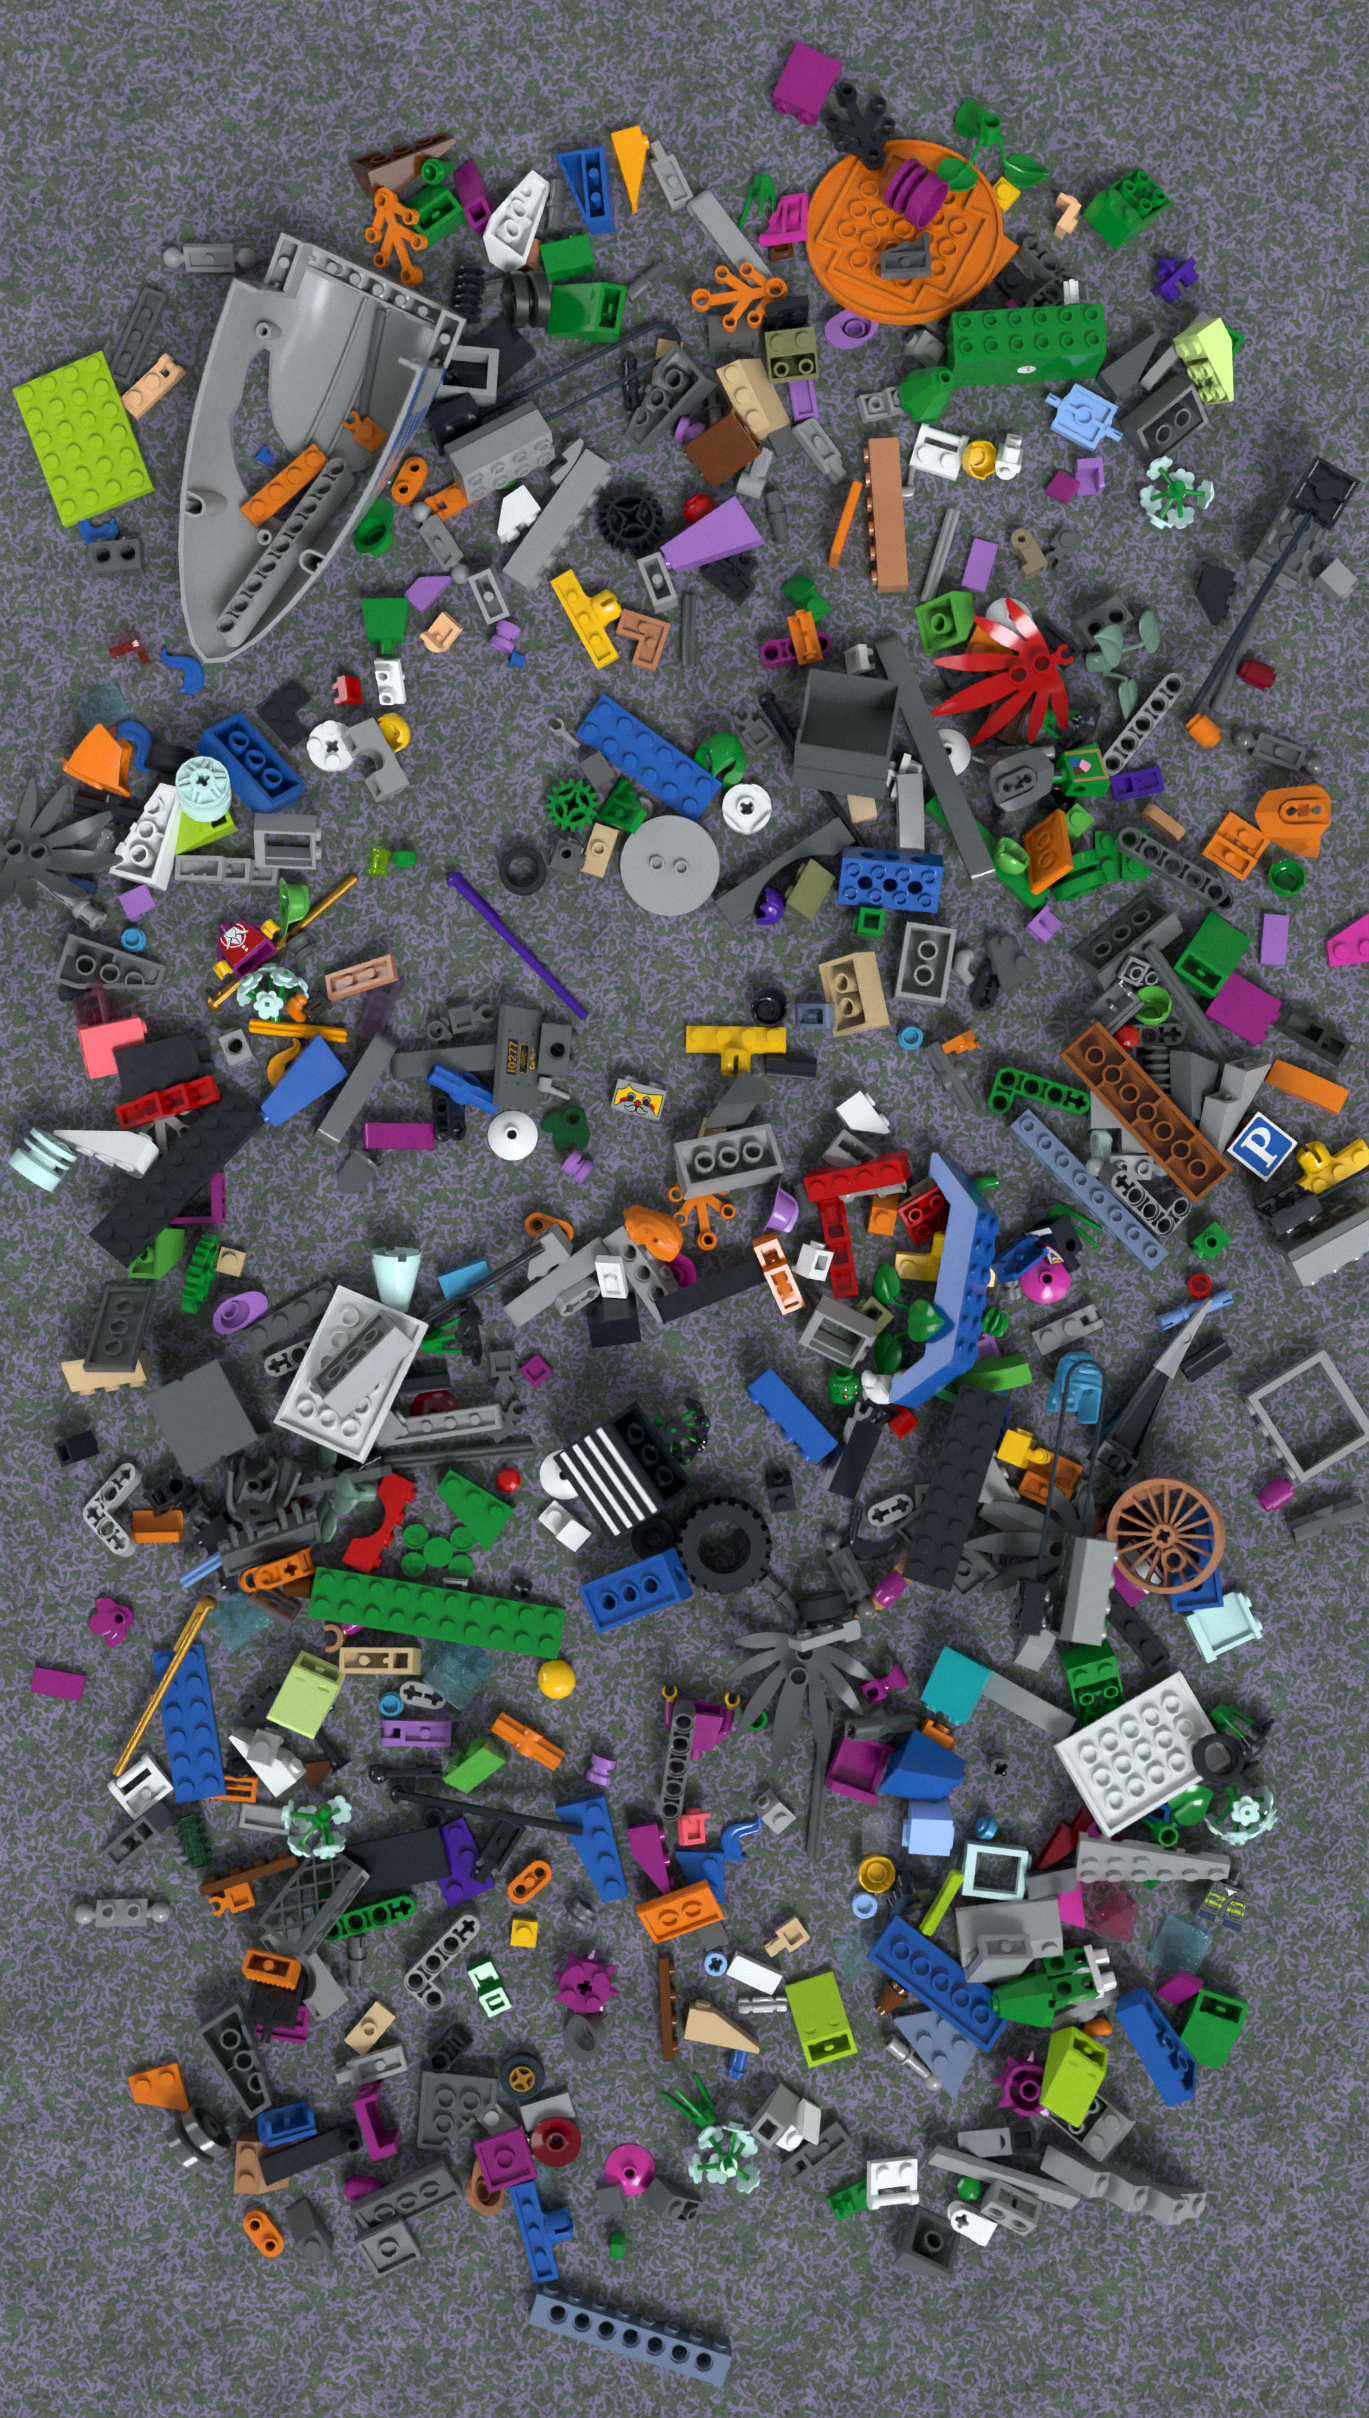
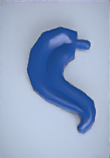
M114 517L110 518V524H104L99 528L92 527L88 518L77 522L80 534L88 544L96 542L100 538H108L114 541L120 535L119 526L115 524Z
M163 648L161 651L163 663L168 667L181 669L185 672L184 687L178 689V693L186 692V695H196L204 686L205 675L203 667L198 661L188 656H169L167 654L168 650Z
M131 720L120 723L116 729L117 734L114 736V739L119 740L122 737L125 741L134 742L137 745L134 765L138 771L149 773L150 768L145 766V761L149 756V748L153 743L150 732L140 723Z
M756 1814L757 1819L755 1821L736 1822L729 1825L722 1833L720 1848L725 1851V1859L730 1863H739L740 1859L745 1861L748 1859L746 1855L741 1854L742 1848L739 1841L742 1836L760 1831L763 1821L758 1814Z

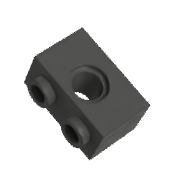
M542 1023L537 1072L539 1075L569 1077V1072H574L575 1057L570 1056L571 1047H576L577 1032H573L571 1025ZM556 1044L565 1047V1052L560 1057H554L551 1054V1049Z

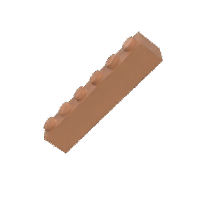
M899 438L869 439L867 448H863V463H868V472L864 474L865 488H870V497H866V510L871 512L872 521H868V536H873V546L869 547L870 561L875 563V570H871L872 586L876 585V593L906 591L908 587Z

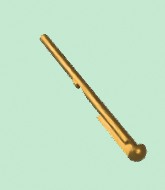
M351 874L307 913L302 920L289 929L284 938L280 937L273 944L278 951L263 964L271 960L292 938L300 934L358 882L357 878ZM261 964V965H260L256 970H254L253 972L257 971L259 968H262V965H263V964ZM238 976L213 998L209 995L207 996L206 1006L210 1011L218 1012L222 1010L219 1006L221 1002L234 993L238 986L241 985Z
M204 1595L199 1599L197 1606L172 1650L176 1651L162 1677L157 1691L151 1694L150 1701L112 1770V1774L121 1777L211 1608L217 1609L215 1597Z

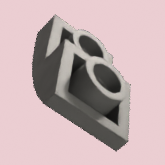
M1130 954L1117 974L1118 978L1137 987L1157 985L1161 979L1148 960Z

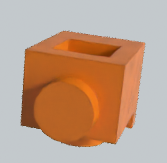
M927 1716L919 1732L952 1751L957 1739L949 1734L950 1729L938 1722L934 1726L932 1718Z

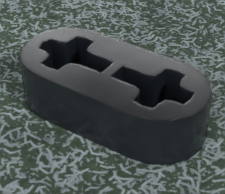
M991 966L986 967L981 972L971 997L973 1008L979 1012H985L993 1006L998 994L997 988L1000 987L999 980L993 981L990 987L986 986L988 978L985 974L991 973ZM984 990L988 991L986 1000L989 1001V1004H984L980 1007L976 997H981Z

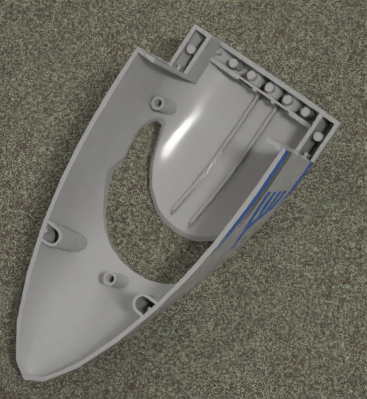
M284 232L280 234L264 282L233 279L205 365L187 443L180 495L178 541L181 605L191 645L204 663L227 662L260 641L288 614L335 559L380 495L419 429L442 383L467 322V319L461 314L420 292L339 254ZM378 310L386 312L387 316L368 415L358 413ZM266 349L270 352L268 399L273 424L288 451L295 457H298L314 443L329 461L337 457L343 458L351 472L363 470L373 464L376 458L380 456L381 458L353 514L335 526L322 529L310 548L302 552L299 564L245 641L238 647H229L217 632L215 623L285 524L284 521L273 515L261 527L256 529L240 511V508L252 498V495L243 482L237 464L234 444V415L243 397L247 369L257 354ZM352 410L361 415L363 421L368 417L387 433V436L373 454L352 437L355 432H350L343 425L344 421L348 424L355 422V417L350 413Z

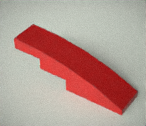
M208 1075L190 1083H181L164 1091H155L117 1106L115 1110L121 1130L127 1131L220 1100L221 1096L214 1075Z
M838 1196L818 1200L825 1249L834 1252L829 1266L834 1300L858 1297L859 1292L844 1201Z

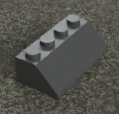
M1143 891L1071 951L1069 955L1094 985L1105 992L1119 979L1117 974L1129 954L1148 960L1143 953V949L1147 945L1154 943L1161 951L1184 930L1173 910L1148 892Z

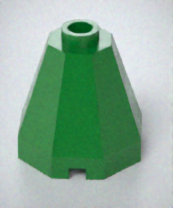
M931 367L911 371L898 387L900 408L905 413L908 411L912 415L910 418L914 422H935L949 405L955 386L954 374L947 367Z
M1041 1970L1029 1971L995 1988L992 1996L989 1997L991 2011L995 2012L999 2018L1038 2027L1051 2026L1054 2016V2007L1048 2006L1049 2000H1053L1052 1990L1047 1974L1042 1973Z

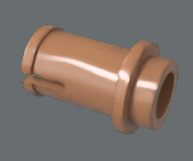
M536 238L533 239L526 263L521 267L524 272L529 270L535 271L539 267L540 245H543V243Z

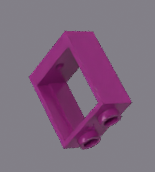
M218 1172L211 1179V1216L176 1217L169 1225L226 1223L225 1173Z

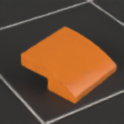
M1229 811L1201 854L1244 881L1271 840L1266 838L1261 831Z
M1037 1444L1035 1450L1038 1448L1047 1450L1051 1455V1460L1046 1465L1030 1460L1017 1492L1046 1506L1048 1496L1047 1484L1050 1483L1054 1452ZM1058 1455L1054 1485L1069 1501L1083 1465ZM1051 1502V1507H1050V1508L1056 1511V1509L1054 1508V1506H1053V1504H1052V1502Z

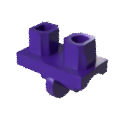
M1173 256L1170 260L1162 257L1157 262L1160 270L1155 275L1158 279H1161L1164 275L1165 277L1150 290L1154 296L1161 295L1168 304L1174 302L1182 294L1175 285L1178 280L1187 288L1199 279L1193 269V266L1196 264L1193 257L1187 261L1182 260L1176 267H1174L1178 263L1176 257Z

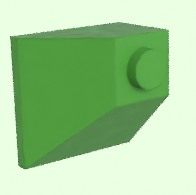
M951 591L915 608L925 656L932 655L966 640L974 623L973 618L976 616L971 593Z
M164 1229L129 1266V1278L161 1279L183 1256L185 1230Z

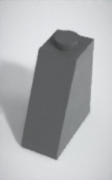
M1171 1050V1101L1195 1125L1196 1121L1201 1120L1205 1097L1213 1093L1219 1064L1193 1052Z

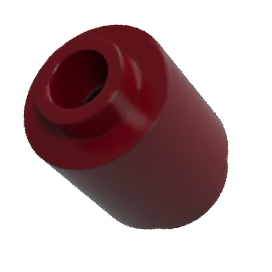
M1246 658L1237 676L1242 678L1243 682L1264 691L1266 687L1271 688L1277 675L1273 673L1274 667L1254 658L1252 660Z

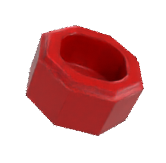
M1123 1025L1114 1033V1039L1124 1050H1131L1139 1043V1032L1133 1026Z
M1198 1273L1190 1277L1186 1288L1190 1296L1202 1299L1209 1296L1213 1284L1209 1276Z
M505 1468L497 1475V1486L503 1492H514L521 1485V1475L514 1468Z

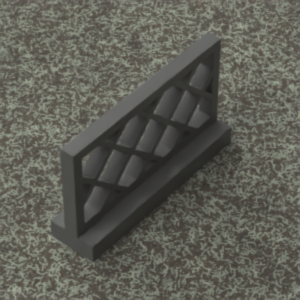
M320 1840L313 1848V1850L317 1849V1845L320 1843ZM311 1851V1856L304 1860L257 1923L306 1962L370 1877L363 1868L353 1863L340 1852L335 1853V1857L340 1860L335 1861L334 1857H332L330 1862L317 1864V1856ZM346 1864L351 1868L345 1877L336 1878L335 1866ZM331 1867V1880L319 1882L318 1870ZM313 1871L314 1883L302 1885L301 1877L303 1874ZM332 1885L333 1893L330 1897L320 1900L319 1887ZM315 1888L316 1901L303 1903L302 1891ZM297 1892L298 1904L286 1907L285 1898L288 1894ZM316 1906V1916L312 1920L304 1921L303 1908ZM299 1910L300 1922L287 1925L286 1912ZM281 1913L282 1926L271 1928L267 1925V1922L273 1915ZM300 1927L301 1936L295 1944H292L288 1941L287 1930Z

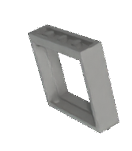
M1317 1349L1242 1396L1246 1401L1244 1406L1250 1416L1254 1415L1259 1422L1256 1425L1257 1429L1264 1438L1268 1436L1273 1444L1270 1446L1272 1453L1277 1459L1281 1458L1286 1465L1283 1468L1284 1472L1288 1474L1291 1480L1295 1479L1296 1482L1303 1483L1369 1441V1419L1324 1349ZM1316 1364L1360 1435L1310 1467L1302 1470L1260 1404L1259 1399Z

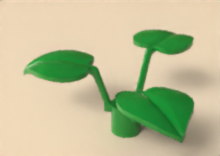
M969 97L962 104L956 115L955 129L965 138L977 136L979 138L978 143L967 165L961 159L947 158L939 164L936 174L949 183V191L964 192L973 188L977 183L978 173L971 169L981 145L990 147L997 141L1002 164L1007 168L1004 173L1005 179L1013 186L1018 188L1032 187L1046 179L1049 171L1025 155L1014 154L1007 161L1003 145L1004 135L999 133L1002 124L1001 119L997 115L990 114Z
M883 1261L875 1273L872 1284L873 1296L881 1305H887L891 1300L893 1304L908 1310L909 1317L907 1320V1331L897 1333L894 1337L890 1332L885 1331L880 1334L875 1342V1362L881 1375L895 1372L903 1361L904 1350L902 1344L898 1341L899 1338L909 1335L915 1342L925 1341L936 1333L945 1322L944 1318L936 1312L927 1300L918 1299L911 1306L896 1300L895 1297L901 1293L902 1289L901 1279L896 1269L887 1261Z
M1195 1784L1167 1801L1168 1806L1172 1809L1169 1813V1823L1165 1820L1153 1823L1144 1816L1139 1818L1152 1828V1835L1157 1839L1149 1843L1163 1845L1164 1850H1168L1167 1847L1174 1845L1178 1840L1174 1816L1182 1825L1191 1826L1198 1823L1204 1817L1214 1793L1204 1786ZM1146 1880L1142 1883L1149 1890H1153L1160 1880Z

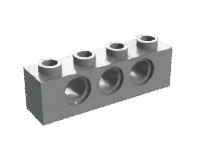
M624 1224L602 1241L612 1256L622 1257L625 1275L656 1321L660 1323L662 1319L654 1300L683 1288L680 1287L671 1269L665 1265L663 1260L654 1257L644 1244L636 1245L633 1240L628 1238Z

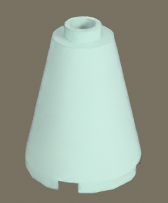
M386 1247L372 1250L371 1260L381 1304L402 1313L408 1312L421 1261V1252L407 1247H394V1250L386 1251Z

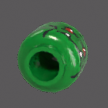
M841 1367L835 1369L828 1376V1397L832 1402L840 1406H849L860 1398V1378L852 1369Z

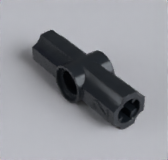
M78 790L73 801V811L79 814L95 816L111 811L113 814L111 821L114 822V825L118 826L121 824L132 826L144 812V806L127 803L124 799L111 795L100 796Z

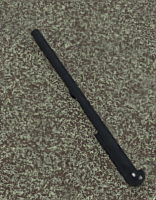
M765 692L759 698V706L769 718L790 753L795 752L797 736L775 704L774 699L776 695L772 692ZM818 790L836 817L841 819L855 839V847L868 848L833 792Z
M540 1242L479 1282L467 1286L468 1290L453 1297L431 1312L427 1308L413 1318L429 1325L546 1251L544 1245Z
M402 1785L393 1786L389 1792L390 1800L394 1804H398L400 1800H405L412 1803L582 1836L584 1832V1826L415 1792H406L402 1790Z

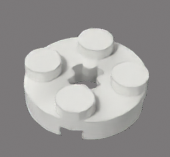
M329 720L318 725L311 732L307 743V750L311 760L317 767L324 771L335 772L345 770L354 762L355 758L352 759L340 737L349 727L340 722ZM337 741L338 751L332 750L330 753L327 752V743Z
M738 784L732 787L726 793L723 800L722 814L724 821L732 830L745 835L760 831L770 819L772 809L770 797L763 788L756 784ZM742 803L745 805L751 803L753 805L751 814L741 813Z

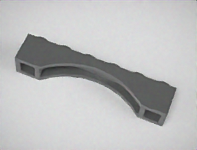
M831 817L826 819L819 825L820 829L813 834L810 831L798 839L800 842L793 848L790 845L778 853L779 858L773 862L770 860L765 861L757 868L759 871L753 876L745 875L737 881V887L731 891L727 888L716 896L718 900L715 901V906L731 929L752 916L761 892L781 871L805 860L835 859L842 854L843 845H854L855 839L839 817L834 820Z

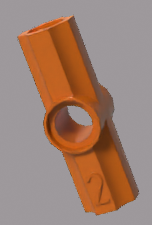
M502 1711L490 1730L511 1743L512 1747L520 1754L528 1758L533 1757L554 1771L566 1751L544 1738V1735L536 1729L534 1731V1727L531 1725H524Z

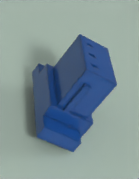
M265 445L258 452L254 460L255 462L259 460L268 467L274 460V457L267 451L268 447Z
M514 649L513 654L510 655L509 668L512 665L523 668L526 657L516 653L517 649Z

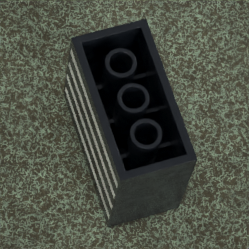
M637 1401L619 1411L552 1457L609 1541L663 1510L694 1486Z

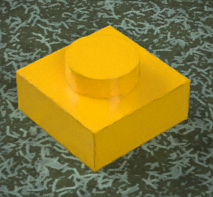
M1003 176L992 187L1003 214L1017 200L1021 193Z
M513 1918L510 1945L535 1948L538 1920Z

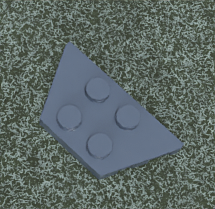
M932 2010L916 2011L914 2014L894 2016L892 2018L894 2023L932 2073L940 2077L941 2085L953 2099L959 2090L978 2047Z

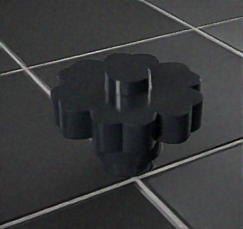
M905 1870L895 1875L893 1883L895 1891L890 1894L891 1897L886 1899L890 1914H897L898 1916L910 1915L916 1910H923L932 1904V1899L938 1895L933 1882H926V1880L918 1881L917 1876L913 1875L912 1871Z

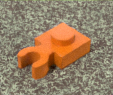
M352 410L350 413L355 417V422L348 424L344 421L343 425L350 432H355L352 437L373 454L387 436V433L368 417L363 421L362 416Z
M250 1881L223 1890L225 1896L215 1894L208 1900L209 1903L217 1901L221 1905L220 1909L214 1910L213 1916L221 1915L228 1907L233 1914L257 1904Z

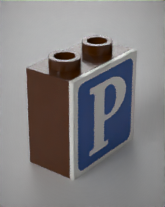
M1259 1111L1251 1115L1247 1113L1238 1124L1241 1128L1236 1134L1233 1133L1223 1154L1258 1182L1264 1183L1268 1181L1296 1146L1297 1142Z

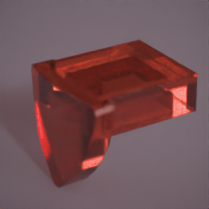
M139 636L108 649L112 659L136 650L143 665L150 663Z

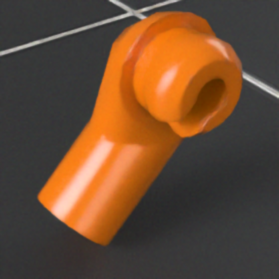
M297 993L294 997L291 996L285 1004L287 1012L298 1024L306 1019L302 1006L307 1003V999L301 993Z
M1105 2018L1091 2019L1085 2023L1081 2032L1093 2038V2036L1109 2035L1112 2032L1113 2026Z

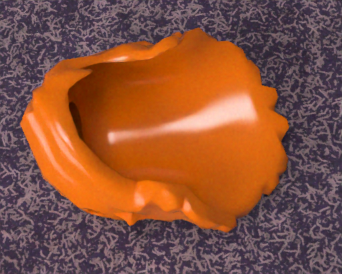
M633 1205L628 1209L624 1208L623 1215L628 1238L633 1240L636 1245L644 1244L654 1257L667 1262L672 1261L679 1253L684 1238L678 1222L665 1212L662 1213L648 1209L642 1205Z

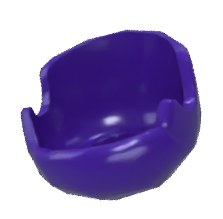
M766 887L763 894L766 895L767 900L759 904L757 925L776 924L782 918L785 908L781 892L775 887Z

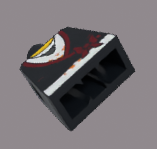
M1067 1214L1041 1219L1024 1232L1025 1236L1035 1235L1039 1237L1034 1242L1037 1247L1040 1248L1042 1246L1048 1249L1050 1253L1043 1258L1048 1265L1061 1263L1067 1273H1071L1080 1267L1075 1255L1083 1249V1244Z

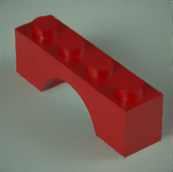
M905 1150L882 1154L858 1165L848 1167H835L831 1165L808 1171L803 1181L809 1202L904 1183L909 1178L911 1171Z
M392 1470V1475L384 1477L376 1492L385 1507L384 1523L372 1535L355 1536L342 1559L343 1562L367 1574H370L373 1569L378 1570L384 1557L380 1556L384 1546L390 1547L395 1537V1534L392 1533L395 1525L400 1526L407 1512L403 1511L407 1501L412 1503L418 1492V1489L415 1488L416 1481Z

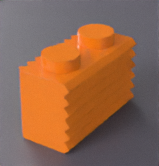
M249 1947L241 1970L248 1980L252 1978L253 1981L257 1980L267 1984H276L277 1987L281 1985L282 1988L286 1987L293 1990L296 1988L302 1965L297 1958Z

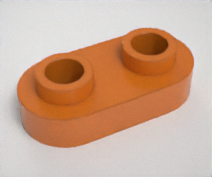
M408 458L392 486V496L400 505H410L415 501L428 476V467L422 458ZM413 466H418L419 470L417 472H412L411 468ZM403 487L408 488L405 494L399 492Z
M533 1213L525 1221V1229L532 1237H536V1235L555 1223L566 1231V1236L570 1241L574 1237L573 1228L569 1223L542 1213ZM537 1220L543 1224L540 1230H535L533 1227L534 1222Z
M535 1859L529 1863L509 1883L508 1895L510 1899L519 1904L529 1901L550 1881L552 1876L550 1863L544 1859ZM538 1867L544 1870V1874L541 1876L535 1873V1869ZM518 1885H524L526 1890L525 1892L520 1893L517 1891L516 1887Z
M253 2208L248 2211L243 2221L246 2233L263 2255L267 2257L279 2255L285 2245L283 2233L264 2209ZM252 2221H258L260 2226L254 2227ZM267 2242H274L275 2247H269Z

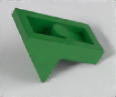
M798 573L780 590L797 610L811 611L815 625L831 611V608L816 592V584Z

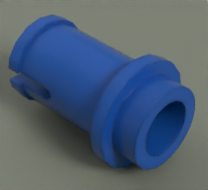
M733 2050L730 2065L726 2066L728 2077L741 2080L742 2076L746 2074L744 2067L748 2051Z

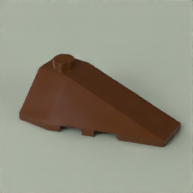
M441 133L416 140L414 142L415 147L412 148L411 146L397 145L393 147V151L390 154L380 155L379 151L366 154L349 161V165L366 197L374 201L376 191L382 187L390 188L396 194L399 193L421 174V168L426 160L438 159L456 143V139L447 133Z

